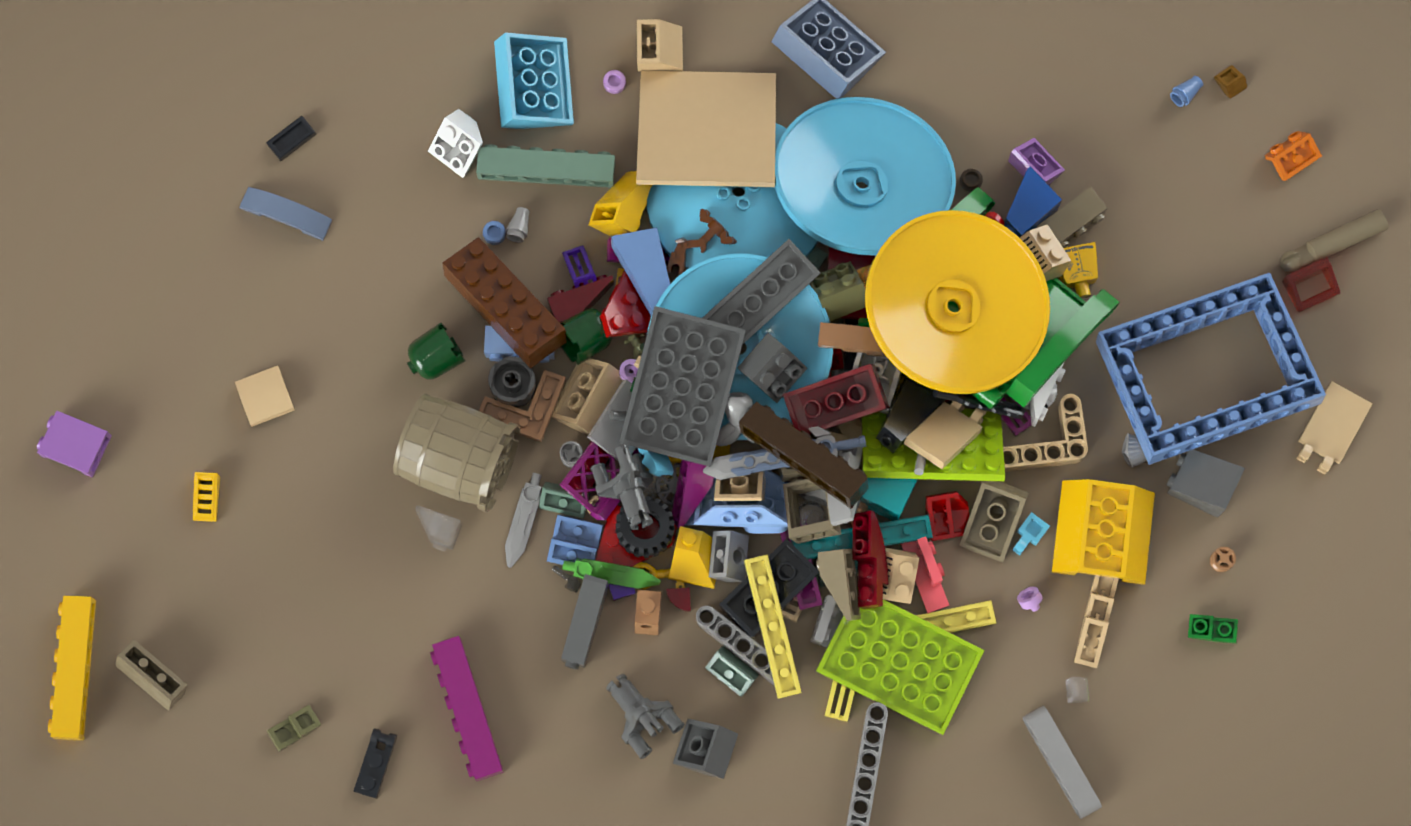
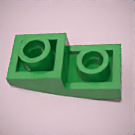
M1190 614L1188 638L1237 644L1239 621L1238 619Z

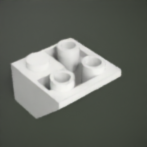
M460 109L454 111L444 118L428 150L429 153L462 178L466 176L483 144L477 122Z

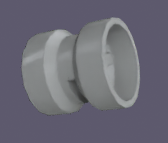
M568 441L560 448L561 461L569 468H572L583 454L582 447L575 441Z

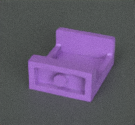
M56 411L55 415H52L48 420V430L45 436H42L37 444V453L41 457L64 464L93 478L112 435L106 430Z

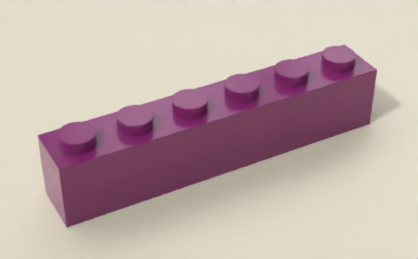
M456 636L432 644L434 651L430 652L433 664H438L441 672L437 674L441 688L446 687L448 693L447 696H444L448 710L453 709L455 718L451 719L455 732L460 731L462 740L458 741L462 754H467L470 762L466 764L469 777L474 776L476 781H480L504 773L461 638Z

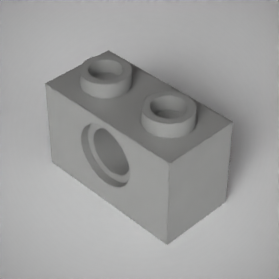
M731 530L713 531L709 578L724 582H742L745 579L746 567L744 560L747 559L749 535Z

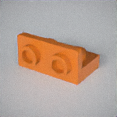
M1300 131L1290 134L1288 140L1272 146L1269 149L1270 152L1264 155L1266 160L1272 161L1280 178L1284 181L1322 157L1311 134Z

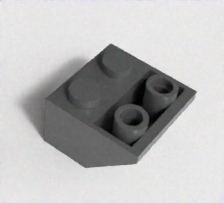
M769 333L765 335L737 367L776 403L779 402L783 394L807 370V367Z

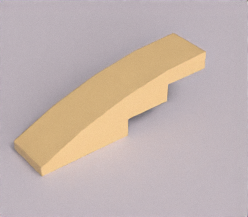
M1094 575L1074 663L1097 668L1119 578Z

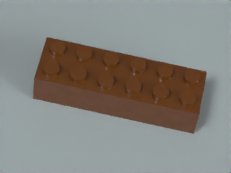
M479 237L442 262L444 276L530 369L567 342L565 328Z

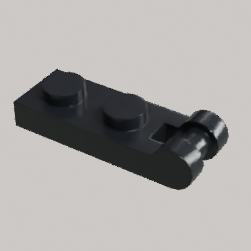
M373 729L353 792L377 799L396 743V734L390 733L388 735L381 733L379 729ZM378 742L386 744L384 751L377 749Z

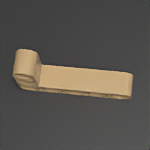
M1066 394L1058 405L1062 440L1003 447L1004 454L1010 455L1013 459L1011 464L1004 463L1005 472L1077 464L1085 458L1088 452L1082 404L1077 395ZM1067 401L1072 402L1075 405V410H1066L1064 403ZM1067 425H1076L1079 430L1078 433L1069 432ZM1073 446L1079 447L1082 455L1074 456L1070 448ZM1055 449L1059 457L1052 459L1048 456L1047 451ZM1024 453H1034L1036 456V460H1026Z

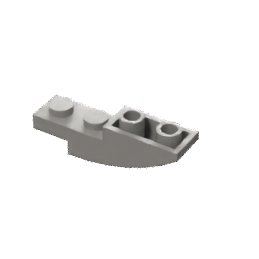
M863 447L838 451V456L843 457L849 466L855 470L859 469ZM827 493L831 524L836 526L853 521L857 503L850 509Z

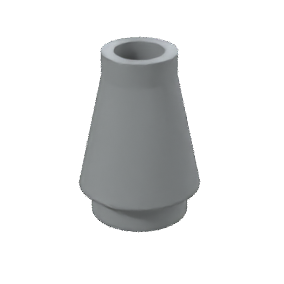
M523 207L516 209V213L505 230L507 233L506 238L510 241L522 243L527 238L530 214L528 209Z

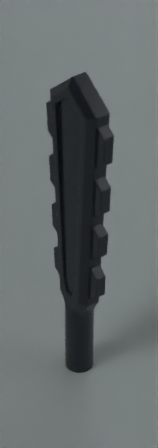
M933 391L934 397L955 401L969 407L1016 419H1021L1026 412L1018 404L1000 400L990 410L972 394Z

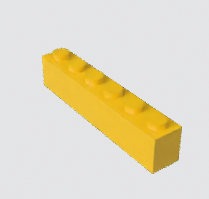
M63 596V602L59 603L58 613L61 616V625H58L56 630L59 648H56L54 653L57 670L52 675V685L55 686V692L50 698V709L53 710L52 719L48 721V733H51L50 737L54 739L84 740L96 600L92 597Z

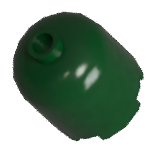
M586 309L560 322L566 330L567 341L561 348L571 362L576 361L577 365L607 348L613 337L606 338L600 318V311Z
M442 322L415 339L408 347L410 361L407 362V365L413 374L418 372L427 380L436 379L466 361L462 357L463 353L454 338H449L446 333L447 328Z

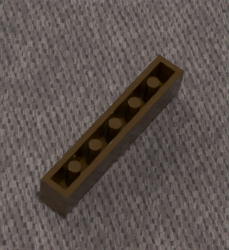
M756 401L739 421L742 434L850 509L869 489L867 475L858 468L855 470L849 466L843 457L833 455L827 446L822 443L817 444L807 432L797 430L788 419L784 417L781 419L775 415V412L769 406H762Z

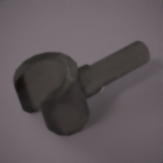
M555 565L552 570L564 580H567L565 588L576 593L580 587V581L576 577L566 574Z

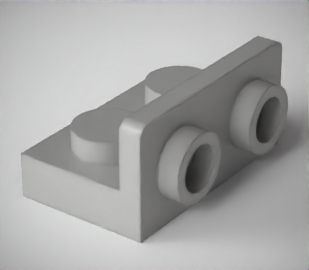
M831 595L824 597L823 605L821 606L810 639L811 643L826 648L843 617L842 611Z

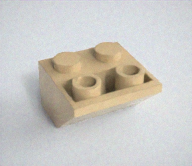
M660 19L637 20L638 72H641V70L683 71L682 26Z

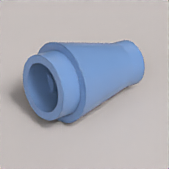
M1193 76L1191 79L1174 87L1170 93L1171 100L1179 107L1187 106L1203 86L1202 80L1198 76Z

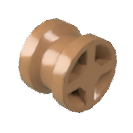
M1220 547L1210 556V565L1217 572L1228 571L1236 562V555L1229 547Z

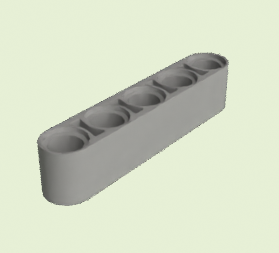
M702 606L696 613V621L699 627L774 685L769 663L765 667H759L755 663V659L758 656L767 657L766 649L713 607ZM702 613H711L713 620L710 623H703L700 620ZM721 627H729L732 631L731 635L727 638L721 637L718 633ZM741 641H746L750 644V649L747 652H740L737 649V644Z
M1041 706L1023 716L1027 729L1078 817L1082 819L1102 808L1097 795L1045 706Z

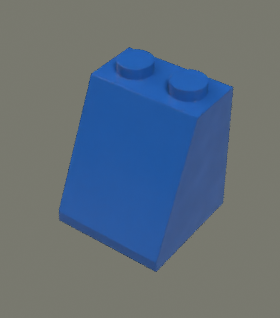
M1031 166L1024 175L1004 222V226L1019 238L1029 230L1035 229L1036 226L1057 212L1062 201Z

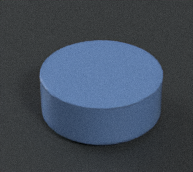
M498 221L488 222L483 228L485 241L491 245L502 243L506 237L503 224Z

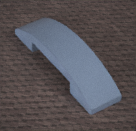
M248 187L239 207L258 216L263 215L297 228L302 233L320 240H324L332 222L331 218L306 206Z

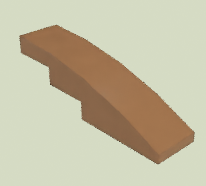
M820 322L819 347L842 349L844 352L866 353L868 356L886 357L876 342L870 327Z

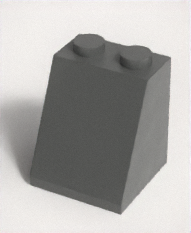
M1190 450L1186 454L1182 453L1176 463L1179 469L1176 474H1171L1166 486L1170 487L1167 494L1218 518L1226 510L1245 468L1196 450Z

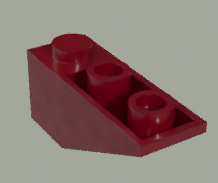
M601 275L596 277L597 281L586 285L582 282L579 283L580 287L575 288L573 286V289L565 292L564 290L553 292L551 297L547 298L552 315L560 323L583 310L591 309L614 285L613 276Z

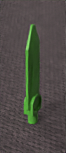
M577 558L575 562L564 560L563 570L573 571V576L580 577L581 579H584L585 574L607 580L609 584L637 589L659 585L661 582L660 579L649 572L636 567L585 558Z

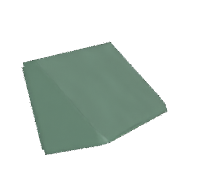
M544 483L539 509L584 519L586 508L559 484Z
M723 646L715 653L705 667L741 697L759 676L757 672Z

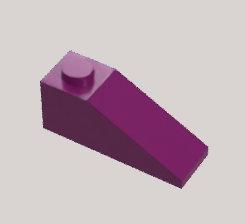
M681 460L672 507L673 520L677 528L683 527L713 485L714 477L703 473L705 465Z

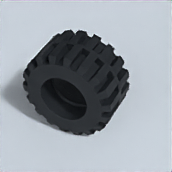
M646 496L645 499L650 516L654 517L659 523V531L654 537L650 539L636 537L632 533L630 528L631 522H628L623 506L616 517L615 525L619 543L625 548L626 552L629 554L633 553L638 558L639 556L649 558L651 555L656 557L661 551L664 552L667 546L671 544L675 532L672 512L669 511L666 504L661 503L660 499L656 498L654 500L651 496Z

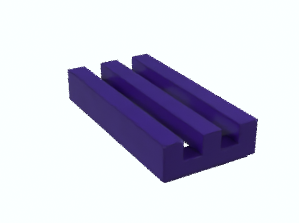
M584 245L562 252L575 288L580 287L579 283L581 282L584 285L588 284L590 279L593 282L597 281ZM581 252L589 271L587 274L584 273L577 253ZM568 256H573L580 274L579 277H576Z

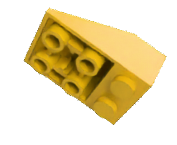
M637 171L626 172L595 204L588 225L609 236L637 231L640 227L643 210L647 205L650 188L653 185H636Z

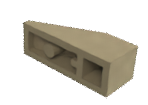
M852 549L817 552L816 564L817 569L820 571V577L846 620L861 619L860 608H858V588L855 562L852 560Z

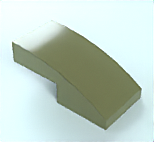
M307 705L290 715L288 719L268 729L267 733L280 752L320 727L321 723L311 706Z

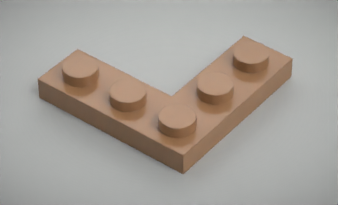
M544 370L528 411L502 404L484 396L479 411L506 424L510 422L518 424L521 427L519 435L542 443L567 379L564 376Z

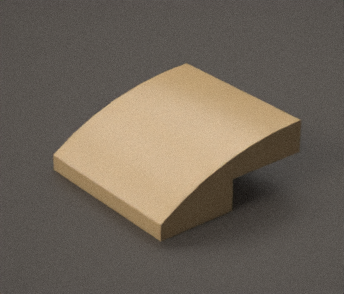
M278 365L235 382L251 427L295 410Z

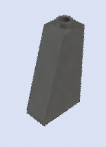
M587 574L584 576L561 660L566 662V667L578 670L579 666L585 668L608 594L609 584L607 580Z

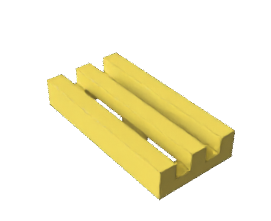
M833 680L824 716L847 722L855 691L850 689L844 716L840 715L846 689L845 686L841 685L835 713H831L837 682Z

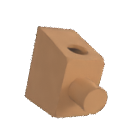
M638 589L635 634L659 635L662 591Z

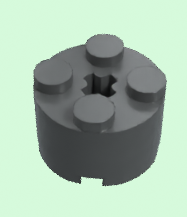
M503 358V360L492 366L489 372L488 382L495 400L505 405L521 407L527 405L533 398L536 391L535 375L532 368L530 369L521 358ZM512 379H516L517 383H514L513 386H509L508 382H511Z

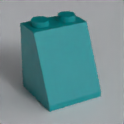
M868 478L869 489L860 500L868 506V510H872L891 521L899 520L918 479Z

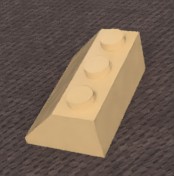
M591 358L579 365L576 364L561 392L551 418L580 433L589 435L623 381L619 370L609 363Z

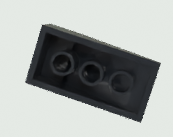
M788 539L768 556L781 611L820 573ZM747 577L719 604V608L744 633L754 640L761 633V628Z

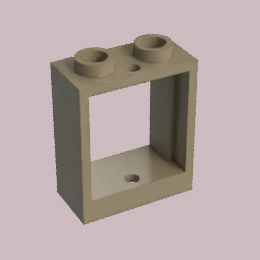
M796 478L791 480V483L783 484L788 533L791 540L799 544L841 534L840 525L833 526L831 524L826 491L829 520L801 526L797 495L821 490V488L810 480Z

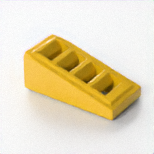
M195 472L193 521L217 522L220 475L218 473ZM202 481H212V485H202L201 483ZM201 490L212 491V495L201 494ZM200 500H212V504H200ZM199 509L211 510V514L199 513Z

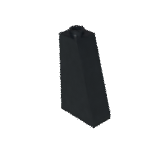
M906 376L876 439L885 448L895 453L904 444L906 437L941 406L946 399L934 397V389L919 384Z

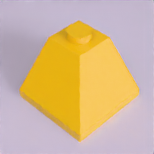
M680 526L668 579L714 589L716 579L709 578L713 537L703 531Z

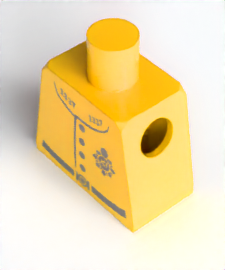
M1091 242L1064 248L1071 262L1063 275L1059 277L1060 281L1068 288H1075L1076 294L1082 299L1091 296L1089 285L1096 283L1098 279L1096 243Z

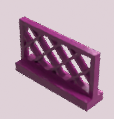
M591 442L560 483V486L591 512L590 515L596 520H606L620 500L598 496V501L594 506L588 502L587 492L596 491V489H587L585 475L593 473L585 472L584 462L587 458L594 457L595 464L600 463L599 457L609 456L610 469L606 471L607 473L611 472V479L617 476L616 472L620 468H615L614 457L608 453L599 454L598 445ZM639 449L634 450L632 455L639 453ZM574 476H581L582 489L574 490L568 485Z

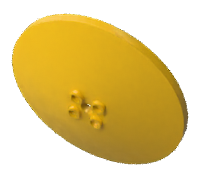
M948 210L928 213L907 222L897 229L879 249L872 262L866 281L865 306L867 318L879 347L902 373L917 383L934 390L953 394H972L988 391L1003 385L1018 375L1032 361L1047 333L1050 317V297L1044 273L1037 259L1015 233L997 221L983 215L966 211ZM953 301L957 303L959 307L958 312L950 311L948 309V302Z

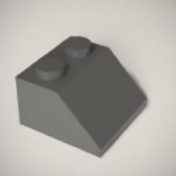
M687 719L673 764L705 775L724 779L738 733L720 725Z

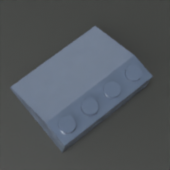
M827 0L810 1L780 25L771 41L836 99L843 97L886 53Z

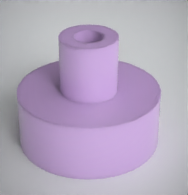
M635 359L625 360L621 364L619 374L622 380H628L630 383L633 382L638 372V368L634 366Z
M1028 587L1019 593L1017 600L1023 609H1031L1035 612L1040 608L1039 603L1042 601V595L1037 587Z

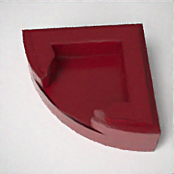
M690 587L666 589L667 596L675 607L682 611L691 612Z

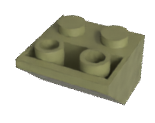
M851 261L838 264L835 268L825 272H820L821 274L810 283V286L818 295L822 308H825L829 321L866 307L865 287Z

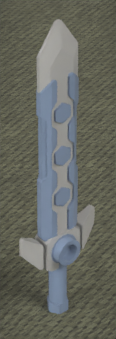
M818 426L808 429L816 438L812 440L817 444L822 443L827 446L836 457L838 456L837 451L866 447L865 436L836 442L835 438L832 435L830 436V432ZM761 449L716 457L712 460L710 467L706 466L703 469V473L716 479L724 480L767 470L788 468L790 466L767 450Z

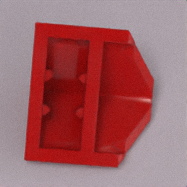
M957 491L926 496V515H929L933 535L931 541L963 536L970 516L968 502Z

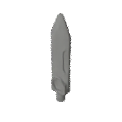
M537 473L532 474L530 483L526 482L521 491L506 540V562L509 568L525 552L538 509L542 490L539 483L542 475Z

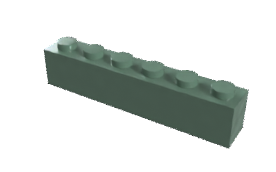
M486 144L484 147H480L478 151L476 174L480 180L611 188L614 185L616 161L615 155L604 151L597 154H588L585 150H576L575 153L566 152L563 149L543 151L542 148L531 147L529 150H524L518 146L498 148L496 145Z

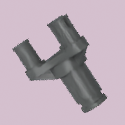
M623 445L624 449H622V446L614 449L621 467L619 474L610 481L604 463L595 464L590 469L597 485L595 487L597 495L599 497L621 499L628 522H631L630 528L638 530V524L640 523L642 528L653 523L643 491L654 479L647 467L642 464L644 455L641 453L631 455L629 445Z
M620 674L616 678L622 687L618 688L611 680L606 689L608 692H612V697L626 713V723L621 738L626 744H630L640 759H644L652 752V748L641 737L642 730L646 729L651 737L657 736L652 726L659 733L664 728L657 721L658 718L666 723L673 734L679 732L685 724L673 711L674 707L668 700L664 702L650 701L649 698H644L632 682L627 680V676Z

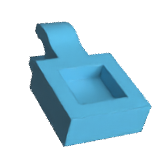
M1031 512L1017 531L1022 537L1013 548V551L1020 556L1029 542L1036 546L1050 525Z

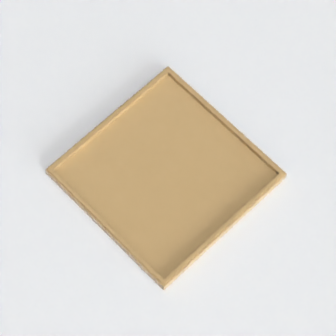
M641 70L636 185L775 187L776 73Z

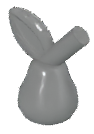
M742 392L729 393L725 409L729 423L720 429L716 443L717 446H728L734 443L742 434L739 421L753 406L752 399L748 394ZM745 436L752 444L754 443V441Z

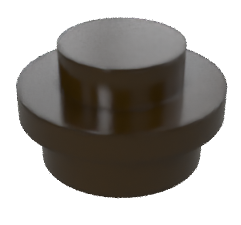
M967 169L961 174L960 184L965 190L972 192L977 187H981L983 177L978 170Z

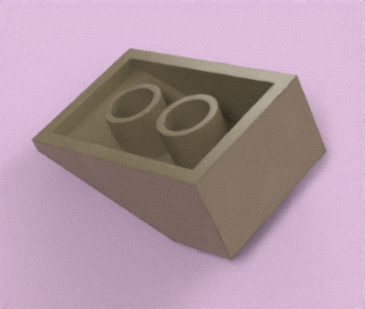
M983 481L959 546L1003 562L1029 492L1000 481Z

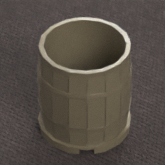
M423 394L414 405L402 431L395 453L393 474L437 494L460 502L477 505L479 510L488 513L496 503V499H493L496 489L502 491L510 473L519 441L514 439L515 432L520 434L521 427L512 422L506 424L488 414L453 401Z

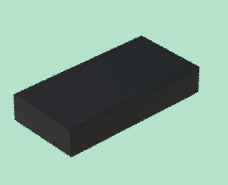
M300 116L268 140L266 144L281 162L317 134L305 118Z

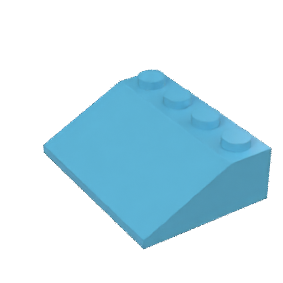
M504 33L495 40L501 128L529 129L573 125L567 38Z

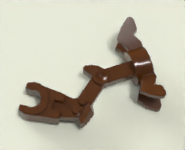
M700 209V221L708 223L707 226L710 229L698 240L676 239L675 242L678 244L674 252L671 253L667 272H672L675 264H678L680 267L679 274L685 272L686 250L688 248L700 247L701 253H705L707 243L715 235L721 239V244H736L737 240L729 236L728 231L714 217H710L711 213L708 210Z

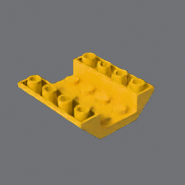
M1090 479L1062 480L1052 572L1068 575L1084 573L1121 578V582L1145 585L1155 493L1135 485Z

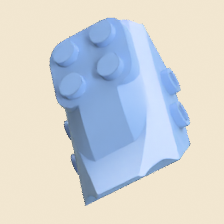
M771 470L765 471V500L714 501L716 478H714L712 487L688 519L685 526L743 527L746 532L753 534L785 532L788 529L783 484L789 482H782L780 476Z

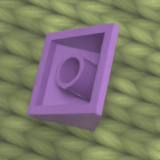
M1035 138L1014 148L1008 160L1023 177L1031 166L1048 185L1065 171Z

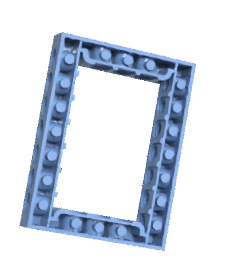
M1270 273L1100 331L1097 335L1096 344L1149 465L1320 405L1326 396ZM1254 310L1287 385L1282 386L1280 390L1265 394V392L1261 393L1259 397L1246 402L1243 400L1239 401L1237 405L1223 410L1219 408L1212 414L1200 417V415L1196 416L1192 421L1180 425L1176 423L1172 428L1160 432L1162 425L1160 415L1157 416L1151 402V394L1148 395L1142 382L1143 376L1138 373L1133 361L1134 356L1132 352Z

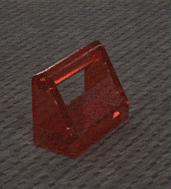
M1327 257L1286 275L1282 281L1298 312H1302L1340 294L1332 265ZM1323 273L1330 289L1301 302L1296 285Z

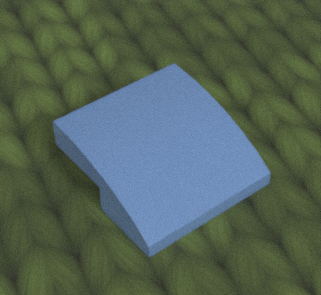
M558 514L547 562L563 565L564 560L575 562L577 558L595 560L604 524Z

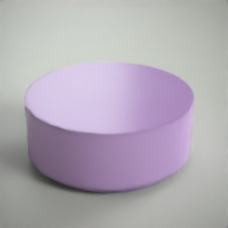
M618 70L607 72L603 79L604 88L611 94L621 93L626 87L624 74Z

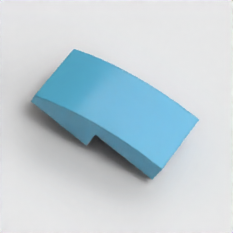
M638 448L639 453L644 455L642 464L649 469L652 475L658 477L673 475L674 470L667 455Z

